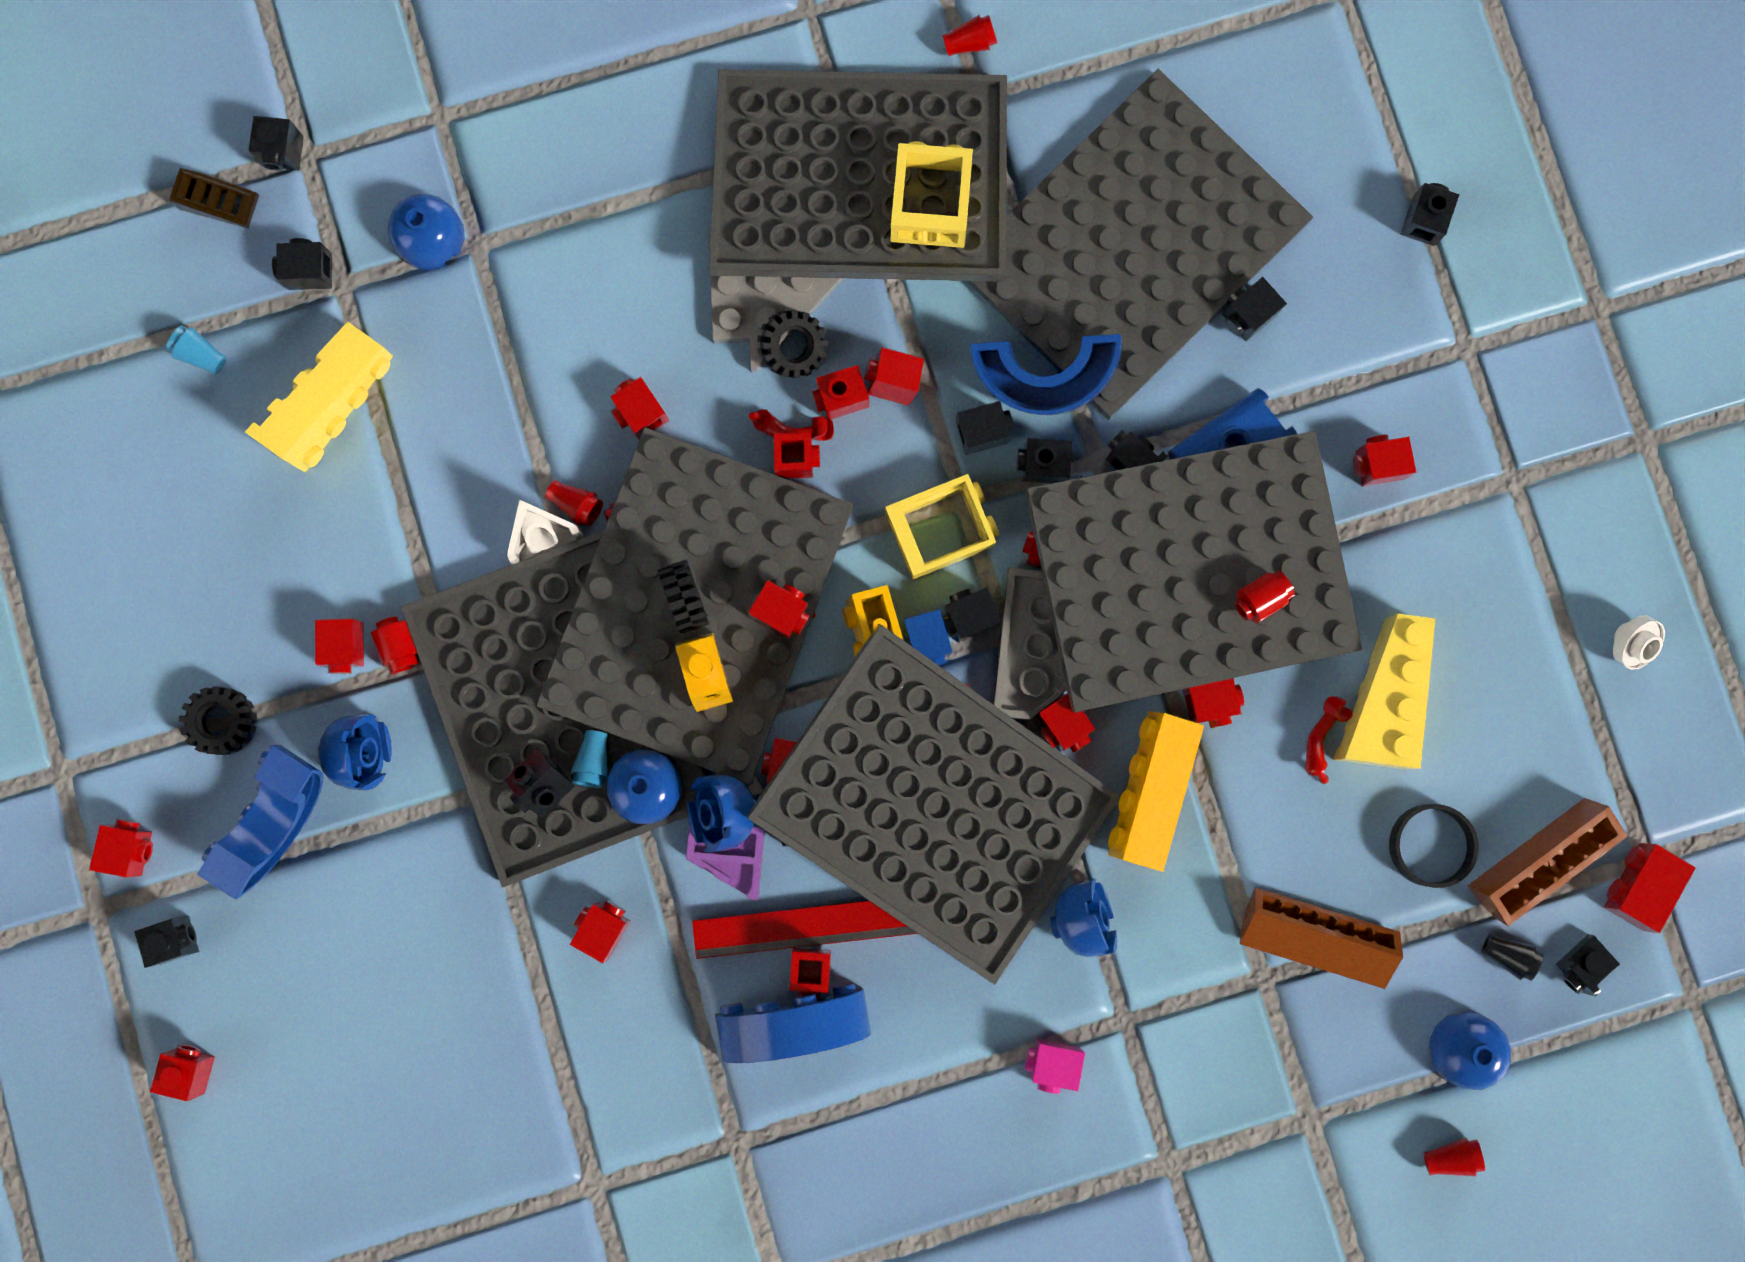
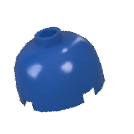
M423 193L407 197L394 208L388 222L389 238L394 249L412 267L423 270L440 269L446 265L445 262L449 261L453 256L456 257L461 252L465 239L464 224L455 209L438 196Z
M368 714L345 716L335 720L326 728L318 746V759L323 773L334 784L352 790H369L375 788L383 781L386 773L380 772L383 768V759L386 762L391 760V738L387 726L384 722H377L375 720L376 716Z
M638 749L623 755L614 763L607 777L606 792L611 807L621 818L634 824H653L665 820L676 809L683 796V779L679 767L668 756L656 750Z
M712 775L696 778L690 788V791L696 790L695 801L688 802L687 807L689 825L697 844L705 843L707 848L704 851L707 853L738 847L749 837L753 829L754 822L749 820L746 815L756 800L741 781L731 776Z
M1093 878L1069 886L1061 893L1055 905V916L1050 918L1054 937L1056 939L1061 938L1064 945L1070 951L1084 957L1104 956L1116 952L1117 932L1116 930L1109 932V919L1114 918L1103 885L1100 882L1096 883V879Z
M1462 1012L1446 1016L1435 1026L1429 1039V1048L1431 1049L1433 1059L1431 1062L1434 1069L1445 1081L1462 1089L1483 1090L1496 1085L1506 1075L1511 1064V1046L1507 1035L1493 1020L1475 1012Z

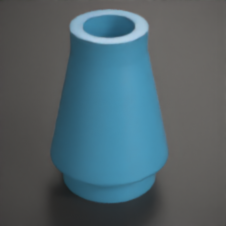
M183 325L179 326L172 333L166 344V350L172 353V358L207 370L214 375L221 371L227 360L225 355L214 348L193 327L188 329Z
M594 730L585 731L583 742L570 771L573 774V784L590 788H602L603 781L608 777L606 744L608 734Z

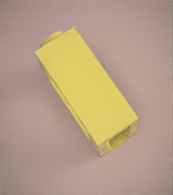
M917 141L908 144H898L890 242L964 248L973 149L963 148L954 144L945 147L930 146ZM906 167L960 171L961 184L958 216L902 212Z
M968 474L885 507V515L912 580L994 548L996 544L995 537L999 536L997 525L992 515L985 516L980 504L985 502L982 489L978 481L971 482ZM961 493L981 540L924 563L905 515Z

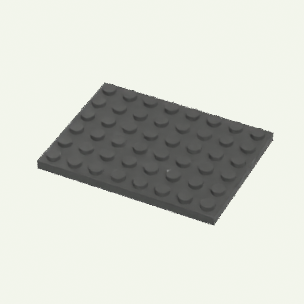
M1158 68L1006 215L1005 282H967L1060 373L1072 365L1079 354L1082 336L1121 334L1123 336L1122 352L1115 374L1105 389L1091 401L1110 420L1228 303V297L1242 285L1248 284L1313 219V216Z
M718 70L709 260L710 276L1005 282L1007 75ZM917 141L930 146L945 147L954 144L963 148L973 149L964 248L890 242L899 143L908 144ZM906 167L902 212L958 216L961 172Z
M644 427L536 706L716 773L731 776L750 785L854 504ZM687 559L709 625L680 634L657 569ZM767 580L783 588L785 583L805 594L802 600L808 603L805 613L810 615V618L800 635L793 632L788 640L749 617L748 612ZM714 633L733 702L696 712L688 694L675 646L677 642Z
M1316 430L1032 487L1025 490L1072 712H1080L1362 650ZM1276 571H1281L1285 574L1295 592V596L1289 599V604L1259 623H1254L1250 619L1248 621L1244 620L1234 605V602L1237 600L1236 592L1267 572L1273 574Z
M604 530L401 606L502 888L688 817V802L695 801L696 790L690 791L691 785L696 778L705 776L702 767L662 753L679 767L683 779V796L676 809L665 820L653 824H634L621 818L611 807L606 792L607 779L603 781L602 788H590L574 784L575 787L543 818H540L530 809L524 813L509 798L513 792L505 782V779L518 764L525 761L537 748L558 764L572 781L573 774L570 771L583 742L586 730L600 731L608 734L606 742L608 775L614 763L623 755L638 749L654 750L536 706Z
M878 624L746 817L995 985L1121 796L886 627Z

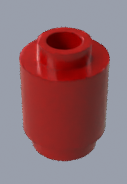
M1276 571L1273 574L1267 572L1236 592L1237 600L1234 602V605L1244 620L1248 621L1250 619L1254 623H1259L1287 606L1289 599L1295 596V592L1291 582L1281 571Z
M393 616L377 622V629L371 632V636L383 667H388L390 674H397L419 665L417 660L418 653L406 620L399 621L397 616Z

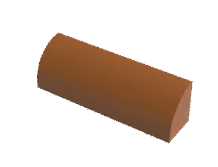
M1584 798L1467 886L1489 913L1503 924L1510 926L1628 836L1609 806Z
M1256 887L1247 905L1241 927V945L1383 989L1387 987L1403 959L1401 933L1399 931Z

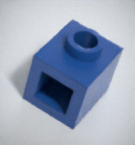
M940 609L904 619L903 625L907 636H904L903 640L937 665L946 664L945 657L952 654V648Z

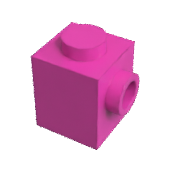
M1036 1039L1035 1047L1028 1048L1025 1071H1030L1029 1077L1033 1083L1038 1084V1090L1054 1094H1060L1061 1088L1078 1091L1085 1052L1080 1047Z

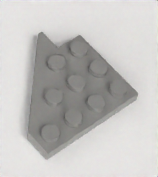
M709 233V252H710L711 233ZM710 276L714 344L750 342L751 371L757 372L764 365L762 362L764 358L762 355H759L757 349L760 348V342H757V338L763 332L760 329L763 323L767 324L770 316L777 315L780 311L796 310L811 315L844 278ZM796 330L786 331L780 338L779 346L781 347Z
M1008 568L993 705L1011 718L1030 720L1063 694L1067 687L1042 571Z

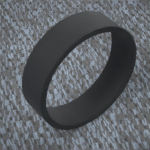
M1427 804L1407 810L1395 822L1389 838L1390 856L1395 867L1406 879L1420 886L1445 888L1455 885L1469 875L1478 857L1479 845L1474 827L1461 812L1445 805ZM1428 809H1437L1452 816L1461 826L1467 844L1466 856L1460 869L1450 878L1435 883L1423 881L1412 874L1406 867L1400 852V838L1405 825L1413 816Z

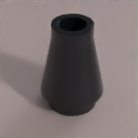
M1491 933L1486 937L1481 949L1482 955L1493 960L1519 980L1525 978L1532 981L1537 975L1544 957L1543 953L1536 950L1535 945L1497 937Z

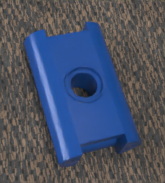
M1256 388L1169 450L1168 456L1171 460L1226 449L1225 442L1235 441L1241 446L1296 435L1297 432L1293 426L1287 430L1282 426L1265 404L1269 398L1267 393L1260 388Z

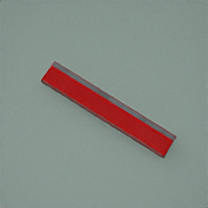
M869 900L692 921L696 959L918 934Z

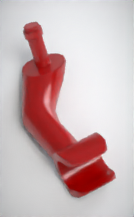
M766 409L751 412L748 416L753 422L755 429L773 438L775 433H811L813 440L827 441L832 439L834 435L833 421L827 420L823 416L812 418V426L799 428L786 426Z
M1330 696L1325 700L1323 705L1324 714L1309 734L1307 741L1306 772L1311 776L1317 775L1322 784H1326L1329 781L1328 776L1324 773L1328 765L1324 756V740L1336 721L1347 722L1352 717V710L1345 707L1346 700L1338 696Z

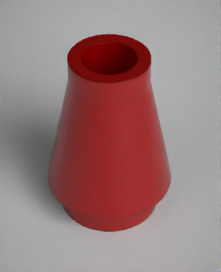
M977 15L953 31L942 35L948 57L955 54L990 50L989 46L997 44L989 15L984 17Z
M554 480L549 485L545 494L546 500L557 506L577 525L591 526L598 519L602 511L603 501L597 498L595 492L563 484L557 480Z
M1467 1137L1432 1151L1423 1152L1429 1176L1438 1174L1476 1177V1172L1485 1171L1484 1158L1478 1140L1468 1141Z

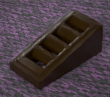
M180 168L170 195V202L179 210L249 228L259 194L195 171ZM206 189H210L206 205H204L202 201ZM222 193H225L226 196L221 210H219L217 208L220 202ZM236 197H240L242 199L237 215L231 214Z

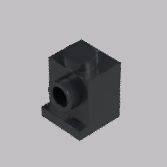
M1121 430L1107 445L1112 451L1105 460L1116 470L1162 462L1165 461L1168 455L1162 451L1157 456L1153 452L1154 446L1147 438L1140 434L1136 436L1131 431L1127 434L1124 430Z

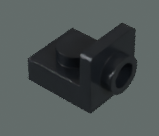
M1588 934L1560 959L1556 965L1564 973L1561 977L1562 980L1572 991L1577 994L1584 993L1596 997L1601 992L1597 985L1617 968L1620 963L1594 935Z

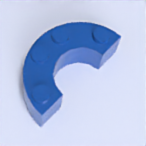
M1121 334L1082 336L1080 352L1073 364L1061 373L1047 377L1036 376L1024 370L1015 358L1012 344L1007 341L970 344L973 364L981 381L1001 402L1016 410L1030 414L1058 415L1081 408L1095 399L1105 389L1118 367L1122 352L1123 336Z
M270 745L261 754L258 760L260 768L254 776L259 781L257 786L258 794L254 802L246 806L238 818L239 823L224 838L210 844L202 855L204 864L197 875L235 900L251 890L277 864L307 822L321 793L323 773L281 745Z
M855 984L835 986L832 988L833 994H827L816 999V994L803 995L793 998L794 1004L778 1007V1001L755 1004V1009L753 1007L743 1009L742 1003L721 1006L720 1013L715 1014L722 1061L725 1063H755L780 1060L839 1048L869 1037L871 1029L864 988L856 990Z

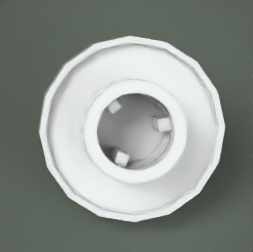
M1648 615L1638 616L1622 624L1614 635L1613 656L1615 661L1630 670L1640 669L1653 661L1659 655L1665 639L1663 624Z

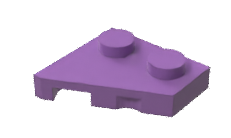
M689 825L686 859L745 894L751 900L758 901L765 830L761 827L753 826L749 837L738 847L707 853L704 851L707 848L705 843L697 844Z

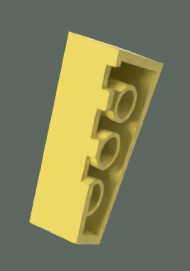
M347 322L316 355L315 361L317 366L314 369L308 368L301 371L293 380V391L282 401L276 398L266 408L271 415L261 426L253 422L245 433L281 459L306 472L309 467L312 468L319 463L324 454L323 449L330 439L336 438L343 431L346 425V418L352 410L359 408L365 402L368 396L367 390L374 381L381 379L387 373L393 355L382 345Z
M1395 614L1384 619L1368 662L1370 664L1357 692L1358 698L1352 711V717L1346 722L1340 747H1337L1333 760L1399 769L1421 768L1436 618Z

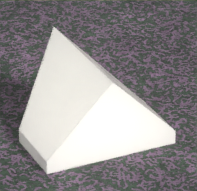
M519 500L507 556L509 561L515 564L585 536L577 525Z

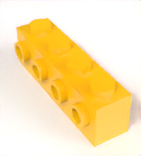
M888 585L851 594L845 601L846 607L842 608L846 627L848 629L853 628L856 643H853V652L855 657L878 624L883 625L903 640Z
M1148 711L1147 717L1140 725L1139 737L1141 739L1137 753L1132 757L1129 764L1130 778L1127 789L1121 794L1118 808L1120 814L1118 821L1109 835L1108 846L1110 849L1108 856L1161 872L1164 871L1204 725L1166 713Z

